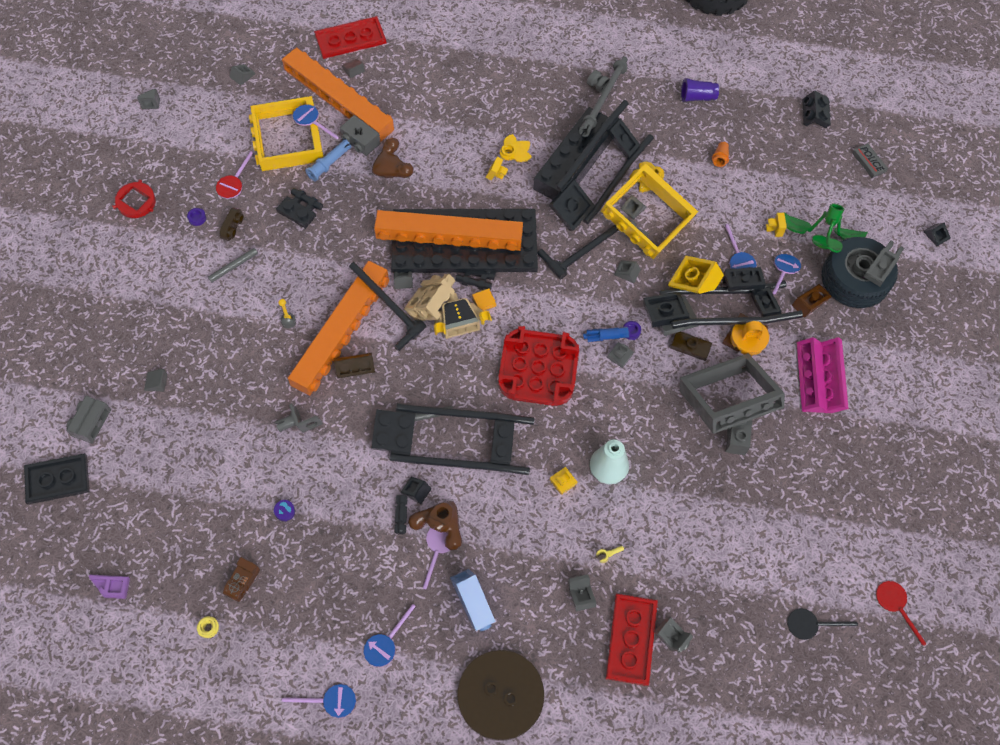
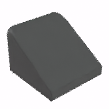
M358 59L342 65L350 78L365 72L364 64Z
M245 64L233 66L230 72V78L240 86L255 75V72Z
M157 89L149 90L137 96L142 109L159 108L160 97Z
M631 195L620 209L635 219L647 206Z
M621 260L614 275L635 283L641 268L637 261Z
M394 272V288H413L412 272Z
M158 369L147 373L145 391H165L167 380L165 369Z

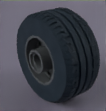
M851 237L840 241L843 245L841 252L831 251L822 267L821 276L825 289L836 301L848 307L868 308L879 304L885 299L897 281V263L882 285L878 286L864 278V275L885 246L866 237Z

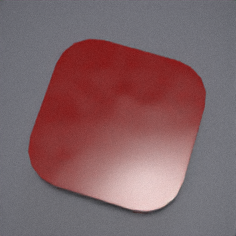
M518 326V329L511 331L508 335L506 334L498 375V385L501 393L515 401L551 406L567 403L572 398L575 388L579 344L566 332L560 335L525 330V326Z

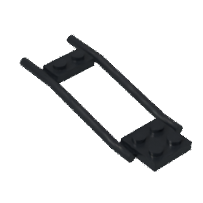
M623 100L601 125L572 167L556 185L560 192L551 201L549 206L569 231H574L582 220L586 224L591 222L633 162L654 139L651 134H648L639 144L622 119L618 118L629 105L626 100ZM607 131L628 159L594 205L572 177Z
M785 280L781 282L779 288L787 286ZM777 282L766 283L765 289L728 291L727 287H717L715 290L700 293L751 294L761 317L689 318L690 315L681 295L699 293L677 288L660 290L658 296L643 298V304L652 328L670 324L672 329L703 325H745L751 321L769 324L803 317L801 310L781 313V309L771 291L774 290Z
M397 403L396 412L376 409L371 449L391 452L390 461L529 475L530 467L510 465L514 423L534 425L535 418L497 412ZM416 413L495 420L490 462L411 456Z

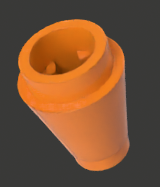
M720 142L712 156L715 166L723 167L729 162L728 143Z

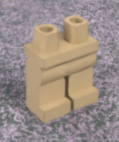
M444 274L442 278L438 275H433L430 280H423L420 284L422 287L416 291L404 309L414 320H438L441 315L438 311L439 308L455 292L452 288L455 283L454 278L450 274Z

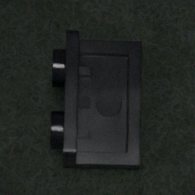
M814 90L802 99L803 124L805 126L813 122L824 128L831 125L830 101L827 96Z

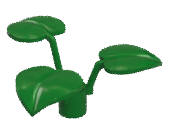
M834 203L830 204L828 211H824L823 215L813 225L785 213L787 229L800 234H805L806 231L811 232L825 218L826 224L830 225L827 236L814 235L812 242L820 248L829 249L836 253L841 252L843 248L840 241L830 238L833 226L836 224L837 228H835L834 232L842 240L851 237H866L868 231L841 228L844 207Z

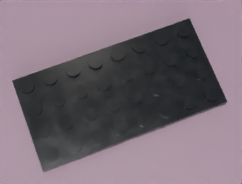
M393 209L395 212L523 222L521 251L392 240V273L484 272V269H492V271L538 272L536 209Z

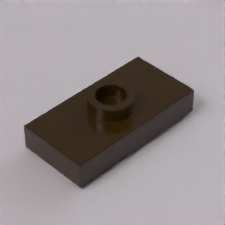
M680 331L675 334L670 349L706 361L712 343Z
M372 353L334 359L337 379L375 372Z

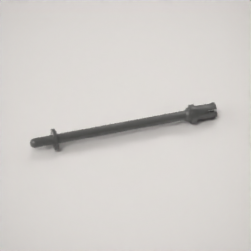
M626 56L614 62V72L590 115H586L583 119V124L579 129L580 134L584 130L582 136H588L591 129L596 126V117L620 74H624L627 71L628 59Z

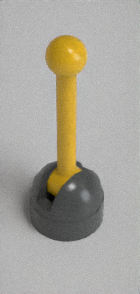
M280 299L278 304L282 306L284 312L281 316V324L284 328H292L296 325L295 316L287 312L286 300Z

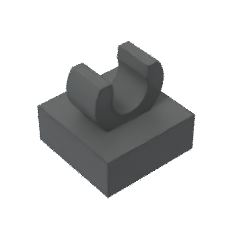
M618 342L607 358L623 368L634 352L625 344Z

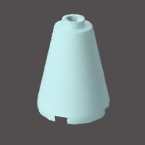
M618 440L608 441L591 456V473L601 483L617 484L628 474V457L624 445Z

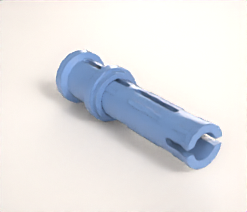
M344 139L326 156L318 158L313 166L305 169L308 177L316 182L322 173L329 171L330 165L351 149V144L347 146L349 142Z

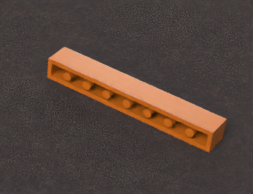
M296 47L282 58L285 71L348 119L355 115L379 133L380 142L394 131V121L390 115L383 113L378 106L371 104L366 97L359 95L354 88L347 86L342 79L335 77L330 70L323 68L318 61L311 59L306 52Z
M377 210L374 229L376 239L521 251L523 222Z
M368 261L362 270L381 289L386 288L390 280L388 270ZM358 276L288 377L290 386L309 396L313 391H317L320 386V380L329 373L330 365L334 359L339 358L343 346L348 345L353 331L358 330L363 316L366 317L368 315L371 304L379 298Z

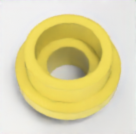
M210 616L202 618L197 625V632L203 638H212L219 630L218 621ZM211 624L212 629L205 631L206 625Z

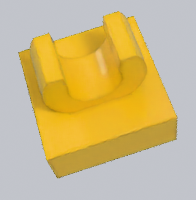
M497 156L485 178L492 180L496 176L499 179H503L508 169L501 166L502 158Z
M777 213L775 219H768L766 231H774L775 237H782L787 228L785 213Z
M566 467L549 479L561 495L578 483Z

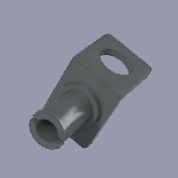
M292 403L289 404L291 415L275 421L278 424L276 426L279 432L295 425L300 431L306 432L323 424L318 416L302 421L298 409Z

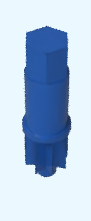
M628 327L587 330L583 337L588 342L629 337Z

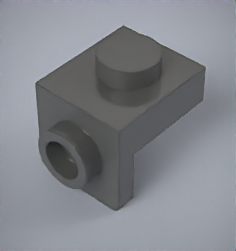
M589 575L570 578L569 592L576 612L596 607Z
M668 616L654 631L670 650L677 652L685 650L693 638L691 633L684 632Z

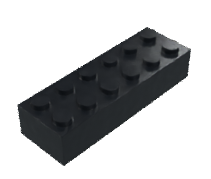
M588 107L534 177L533 190L553 200L560 192L556 185L569 171L608 116L599 112L596 117V126L591 129L588 136H582L584 130L580 134L579 129L583 124V119L586 115H590L593 108ZM607 131L572 177L578 184H580L612 141Z

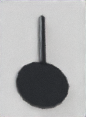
M800 608L790 613L787 625L793 636L798 639L808 640L816 635L819 626H858V622H818L816 616L811 611Z

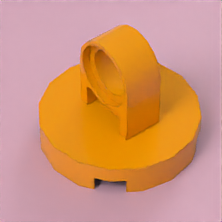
M751 321L745 325H735L731 331L730 340L734 348L737 347V349L741 350L740 353H749L751 356L757 355L769 343V332L761 322Z

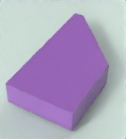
M89 575L90 580L95 584L103 597L126 599L130 581L129 577Z

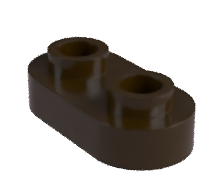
M234 207L230 209L221 226L220 239L230 241L231 238L235 237L238 224L242 223L244 218L241 209Z

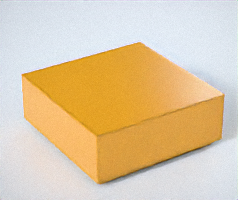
M490 289L472 294L475 305L481 310L485 311L496 307V302Z

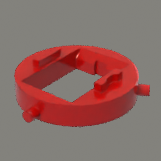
M138 180V182L126 184L117 192L115 196L116 205H113V209L118 208L119 212L128 218H140L153 212L156 197L150 186L142 183V180ZM132 189L148 198L137 211L121 201Z

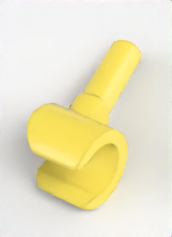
M620 546L609 551L601 549L597 551L596 556L602 553L605 554L606 558L600 560V563H606L609 557L623 551L624 548Z

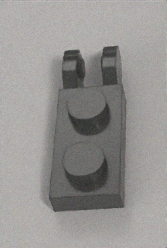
M890 240L870 266L864 278L881 286L905 248L901 246L895 254L889 250L893 247L894 242Z

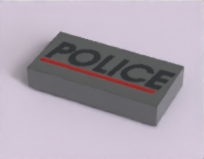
M868 143L854 149L852 152L871 178L887 172L888 167Z

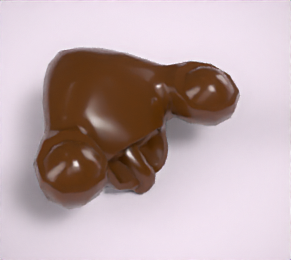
M389 138L384 142L382 151L372 166V173L374 175L384 178H407L413 175L414 167L410 163L401 161L397 155H394V152L399 147L398 139Z
M454 501L441 502L428 509L415 512L409 517L408 524L414 530L422 529L427 523L431 529L440 533L446 532L447 535L444 541L445 547L449 550H457L461 546L462 537L459 530L458 509Z

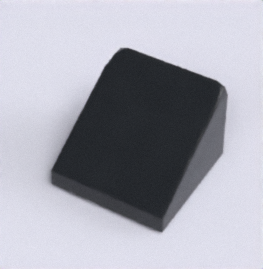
M945 222L934 224L923 231L935 246H939L951 239Z
M411 476L400 493L422 504L431 491V487L426 481Z

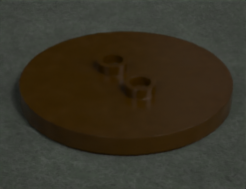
M495 650L484 653L466 667L460 678L457 692L459 710L467 725L484 738L506 741L520 737L534 726L543 708L544 686L540 674L529 660L515 652Z

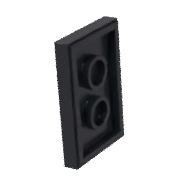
M85 453L24 465L26 504L90 492L88 459Z

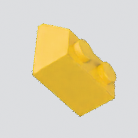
M685 256L668 285L669 287L700 294L715 290L724 274L715 261Z

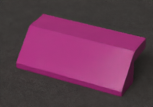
M812 337L797 342L802 411L835 413L849 409L842 339L837 337L820 342Z

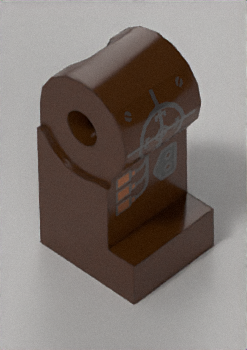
M242 557L239 558L236 564L237 567L223 590L224 595L237 602L242 600L260 572L257 565Z

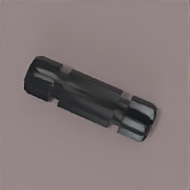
M397 495L395 504H397L395 506V523L397 524L394 525V532L399 535L405 534L407 525H405L407 523V506L405 505L408 503V497L405 495Z

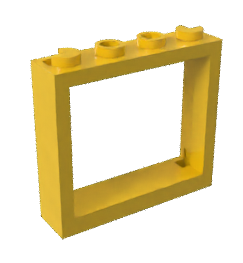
M312 96L250 106L252 114L249 115L250 124L254 126L250 128L252 137L256 139L253 141L254 151L258 153L255 155L256 164L260 165L262 171L315 163L318 158H323L318 126L314 123L310 125L314 143L313 150L265 157L259 120L291 115L296 108L302 105L314 106Z
M647 164L619 189L601 209L606 219L611 220L619 231L624 232L632 243L637 244L645 255L652 259L698 213L690 203ZM639 180L684 219L658 247L613 207Z

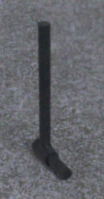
M613 225L563 262L553 260L543 249H540L537 254L561 280L567 275L568 266L619 230L616 225Z
M355 262L349 265V268L408 326L406 335L394 345L395 349L400 351L410 340H414L427 327L422 320L413 321Z

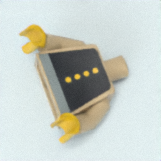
M454 293L449 297L447 303L442 304V310L439 311L441 315L434 322V333L437 335V333L443 332L447 339L480 330V321L482 325L485 324V320L492 321L490 312L481 310L474 303H470L467 298L458 299L457 294Z

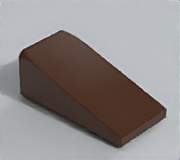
M818 284L797 297L792 306L797 311L801 310L805 318L828 301L831 295Z

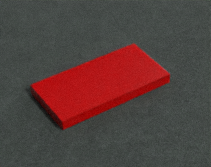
M377 16L314 31L323 59L387 44Z
M616 593L606 679L649 686L658 600Z

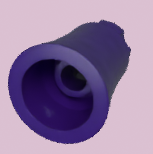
M684 78L681 87L682 102L718 99V83Z

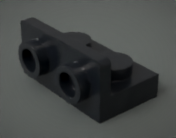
M761 267L725 269L722 283H726L728 291L765 289L766 286Z

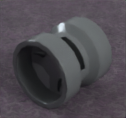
M594 70L590 74L587 84L595 87L599 93H602L610 78L602 76L601 72Z

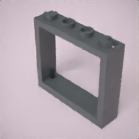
M749 353L680 377V392L713 434L784 408L785 393ZM747 371L767 394L714 412L696 389Z

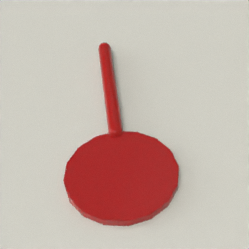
M894 581L881 583L876 590L878 603L888 611H900L920 643L925 646L926 642L903 610L907 603L905 589Z

